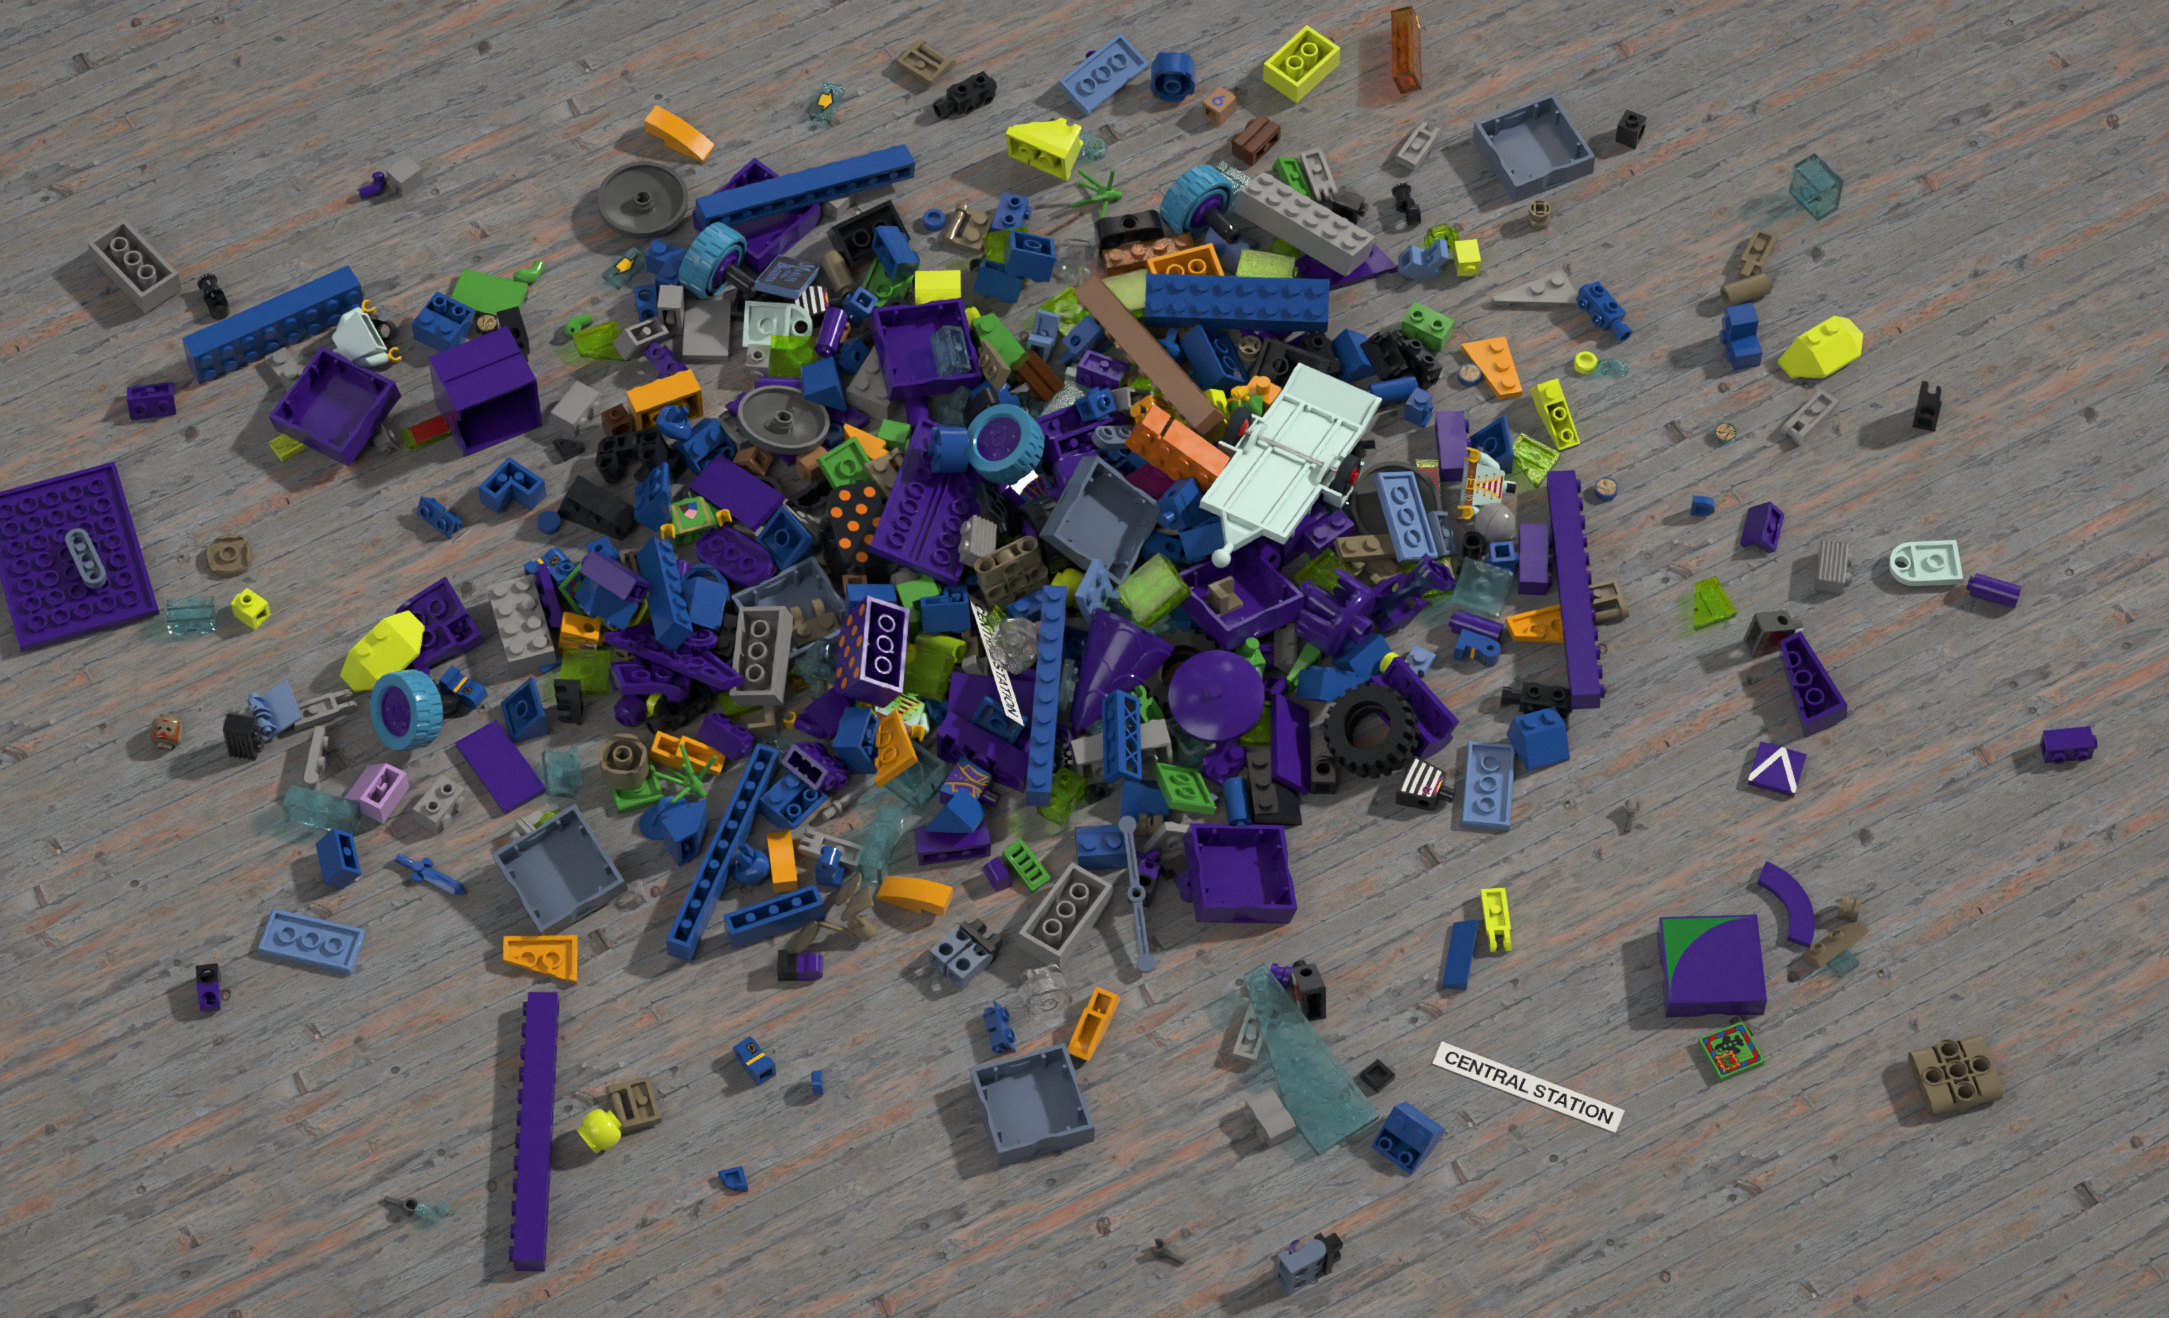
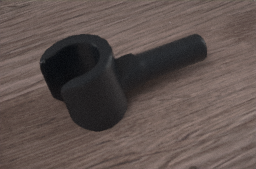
M989 249L980 259H972L970 261V270L972 271L976 266L980 267L982 259H988L993 253L992 250Z

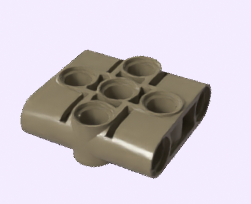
M1032 536L1022 537L979 558L974 565L978 577L977 583L983 592L989 613L995 610H1003L1006 614V606L1042 588L1043 585H1051L1048 577V568L1043 561L1037 539Z
M1980 1035L1957 1041L1944 1039L1936 1046L1908 1053L1911 1071L1930 1116L1955 1110L1958 1112H1968L1973 1106L2003 1099L2000 1080L1984 1040ZM1943 1053H1949L1951 1056H1946ZM1974 1068H1979L1983 1072L1976 1071ZM1951 1074H1957L1960 1077H1954ZM1928 1079H1932L1936 1081V1083H1931L1928 1081ZM1959 1095H1965L1968 1097V1099H1964Z

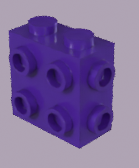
M819 742L793 743L785 751V758L781 762L815 791L841 789L846 784L847 776L851 771L844 766L845 762L829 754L827 747Z

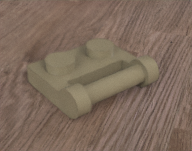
M919 38L896 62L899 68L932 87L947 71L953 69L956 60L950 56H944L926 45V41ZM921 52H923L924 54L928 55V56L931 57L932 59H934V60H936L937 62H939L940 65L937 64L936 62H934L933 60L929 59V58L926 57L925 55L921 54Z
M960 203L955 209L956 214L948 232L944 233L942 237V242L947 246L980 255L991 231L995 216L970 209L967 205ZM963 218L969 219L962 237L957 238L956 234Z
M895 448L889 454L864 464L865 472L872 481L876 480L878 490L886 502L897 477V472L891 464L896 462L900 468L904 458V453L900 448Z
M1617 578L1588 585L1589 590L1593 589L1594 604H1591V608L1596 609L1617 604L1618 607L1597 612L1596 622L1621 617V619L1629 617L1628 606Z
M649 1076L611 1085L606 1088V1094L611 1099L615 1116L622 1124L619 1128L621 1135H626L632 1130L661 1123L660 1113ZM625 1093L628 1095L634 1116L633 1119L629 1120L626 1118L620 1097Z

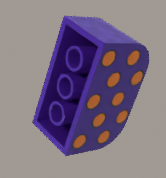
M867 595L849 611L843 621L839 634L835 690L837 694L879 708H885L903 693L910 609Z

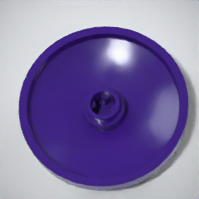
M1212 650L1189 658L1178 668L1169 686L1168 700L1171 714L1182 731L1196 740L1217 744L1236 740L1255 726L1264 708L1265 693L1258 671L1248 660L1232 652Z

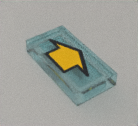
M823 82L809 114V120L831 125L845 93V87Z
M632 247L602 273V278L620 290L646 267L645 255L635 247Z

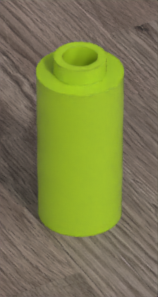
M922 630L916 635L914 640L915 647H917L919 653L925 651L940 659L956 664L961 663L967 653L965 641L942 634L932 635L923 633Z

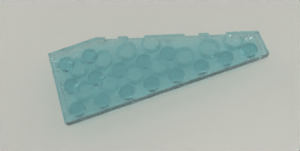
M1262 963L1244 974L1243 979L1285 1108L1295 1122L1297 1130L1317 1157L1378 1120L1379 1114L1267 965Z

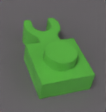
M1142 685L1134 687L1137 697L1140 698V724L1147 723L1150 720L1163 719L1165 715L1153 697L1146 698V690ZM1134 692L1128 693L1136 697Z

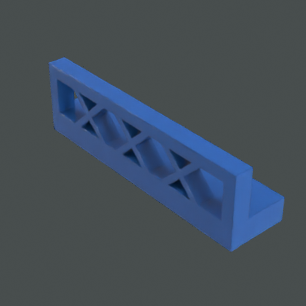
M1116 689L1102 699L1104 781L1112 784L1123 777L1138 783L1142 780L1140 698ZM1125 701L1132 705V713L1125 706ZM1125 720H1127L1130 726L1132 727V733H1130V731L1126 727ZM1126 740L1129 742V744H1130L1131 747L1133 748V753H1132V754H1131V752L1129 751V749L1126 747ZM1126 761L1132 766L1133 772L1126 770Z

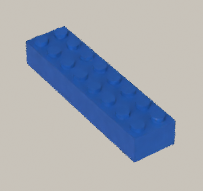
M347 265L182 338L188 366L198 383L201 384L211 381L226 372H231L244 364L254 362L262 356L274 353L287 345L295 344L299 340L315 335L330 326H335L339 323L343 314L356 307H362L361 284L350 266Z
M1146 273L1144 322L1145 326L1194 328L1197 324H1201L1214 329L1328 332L1330 279Z

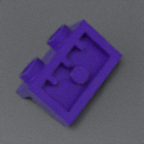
M1088 349L1077 365L1075 382L1089 388L1098 386L1099 390L1109 388V390L1119 389L1129 372L1130 364Z
M166 382L127 387V404L130 419L137 420L176 415L174 383Z
M1234 740L1226 743H1217L1212 753L1208 752L1201 761L1202 776L1223 789L1224 781L1237 777L1246 767V752L1251 751Z

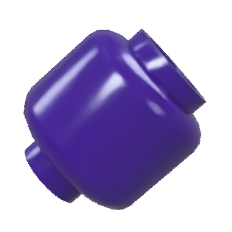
M643 694L623 695L614 705L615 719L627 728L638 726L648 714L647 698Z

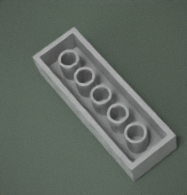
M1265 172L1259 174L1240 190L1234 212L1345 277L1369 258L1375 236L1366 230L1359 228L1346 218L1335 214L1327 207H1323L1308 196L1299 193L1291 186L1282 183Z

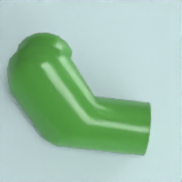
M535 260L530 269L516 271L513 274V280L527 284L536 282L545 267L544 263Z
M590 313L570 318L564 330L565 335L568 338H575L583 326L593 324Z

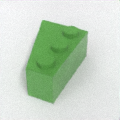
M994 313L972 319L969 329L977 350L979 347L983 348L981 345L983 339L990 341L1009 368L1025 352ZM1012 370L1006 380L1009 385L1017 383L1012 377L1014 374Z

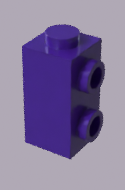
M720 712L705 716L696 735L732 761L746 758L752 750L751 744L755 738L748 733L746 728L734 724L727 715Z
M2091 727L2044 730L2040 740L2044 763L2060 764L2064 761L2076 760L2082 762L2092 759L2094 749H2097L2096 735H2092Z

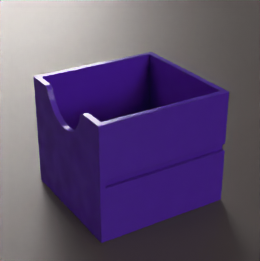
M507 326L428 357L435 404L464 457L543 426L537 380Z

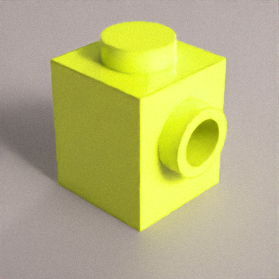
M1477 239L1454 241L1453 257L1457 277L1479 275L1481 258Z
M248 588L242 593L237 594L231 603L234 617L253 630H256L271 615L268 602Z

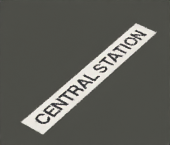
M968 594L1005 714L1024 726L986 605Z
M1441 1042L1432 1062L1434 1065L1616 1133L1625 1110L1445 1042Z

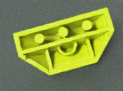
M1833 316L1798 336L1778 359L1777 363L1791 378H1826L1861 357L1863 333L1850 319Z
M409 610L383 618L349 651L340 677L356 693L373 690L376 682L383 675L404 670L419 656L425 626Z

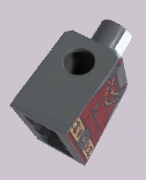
M1785 610L1755 613L1743 640L1751 657L1756 658L1779 651L1781 640L1800 631L1803 633V624L1800 620L1792 621L1789 613Z

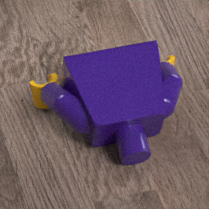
M828 683V691L804 708L798 715L800 718H797L796 714L791 711L788 714L792 720L787 721L783 719V722L788 730L797 729L810 736L828 741L837 734L839 721L843 716L845 707H856V701L837 694L835 686Z

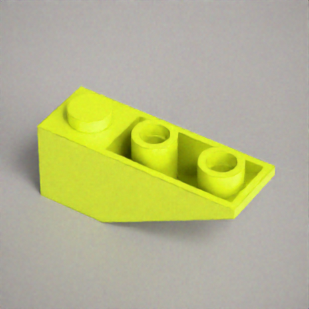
M1558 378L1531 388L1530 392L1537 412L1558 451L1580 444Z

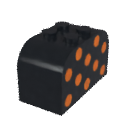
M876 480L841 485L833 489L828 495L819 523L818 537L820 543L824 544L825 563H829L834 579L841 585L842 575L848 574L854 576L866 575L867 584H890V577L896 571L897 563L868 552L884 510Z

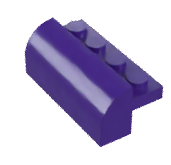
M1076 404L1034 419L1042 429L1044 436V451L1041 459L1048 463H1053L1058 459L1098 447L1093 443L1091 435L1099 426L1127 425L1123 413L1109 414V418L1096 422V419L1082 422Z
M1400 656L1393 658L1383 675L1370 677L1366 683L1367 687H1369L1371 682L1378 683L1381 687L1383 685L1391 687L1408 702L1416 714L1419 736L1415 737V739L1418 741L1416 749H1411L1415 756L1420 759L1431 757L1451 742L1454 738L1451 733L1459 721ZM1376 712L1390 728V717L1386 713Z

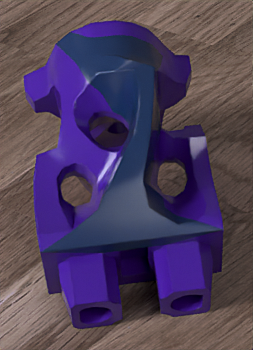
M1425 553L1410 573L1406 575L1399 573L1372 588L1376 595V600L1371 615L1376 617L1381 612L1384 614L1377 622L1379 628L1386 633H1389L1395 627L1404 629L1428 604L1427 600L1421 598L1422 595L1430 590L1446 592L1457 588L1459 584L1450 574L1449 568L1435 562ZM1398 583L1397 590L1393 592V586ZM1411 601H1416V605L1409 610Z

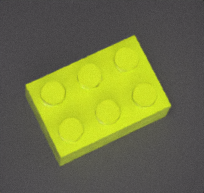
M1306 25L1264 63L1263 81L1297 104L1339 65L1340 47Z

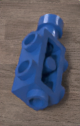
M1599 281L1590 285L1585 284L1579 289V294L1576 298L1577 305L1580 310H1586L1591 316L1594 326H1600L1603 331L1610 329L1613 332V337L1619 343L1626 341L1632 335V329L1627 324L1622 323L1626 312Z

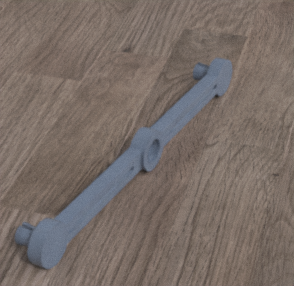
M1124 816L1119 820L1118 827L1125 838L1131 884L1127 891V896L1133 903L1140 956L1136 964L1140 972L1149 973L1154 969L1155 961L1149 955L1142 904L1146 897V892L1139 882L1133 833L1136 830L1137 824L1133 817ZM1139 891L1141 894L1139 897H1134L1133 892Z

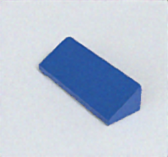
M1479 920L1454 922L1442 987L1467 990Z

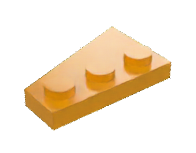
M1505 336L1461 344V351L1464 355L1467 354L1472 363L1481 369L1485 382L1499 400L1522 396V387Z
M1560 604L1509 616L1505 619V625L1513 641L1564 643Z
M894 710L880 720L876 732L875 746L878 748V758L875 759V767L878 768L874 783L879 788L918 762L902 717Z
M504 936L503 961L513 966L577 984L578 936Z

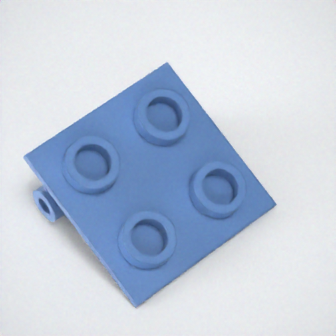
M287 679L262 696L257 693H251L248 696L247 702L252 715L256 717L257 725L261 726V737L264 739V743L302 718Z

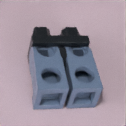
M979 918L970 924L964 921L960 924L959 928L953 930L929 949V963L940 973L946 975V978L958 989L963 991L969 985V981L996 960V953L1002 947L1003 940L994 933L987 939L982 935L987 932V927Z
M1320 1232L1314 1236V1239L1306 1242L1302 1249L1291 1255L1287 1250L1277 1254V1266L1274 1277L1289 1296L1321 1277L1322 1273L1325 1276L1332 1273L1333 1264L1341 1260L1339 1250L1343 1248L1342 1241L1335 1232L1325 1238Z

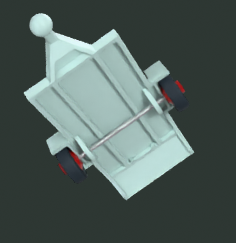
M1298 363L1284 389L1262 418L1252 414L1249 409L1239 406L1226 423L1223 442L1219 441L1218 449L1230 457V462L1203 496L1199 505L1200 508L1214 513L1221 518L1225 546L1212 554L1213 564L1218 568L1226 567L1230 563L1232 551L1243 547L1262 535L1285 544L1290 536H1294L1295 529L1304 516L1310 514L1312 505L1321 493L1324 495L1325 502L1342 508L1351 495L1364 466V462L1359 457L1350 454V452L1365 433L1382 402V398Z

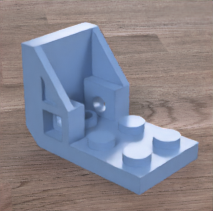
M1093 558L1074 595L1088 632L1096 608H1102L1126 619L1153 635L1162 617L1160 611L1130 591L1113 588L1103 561Z

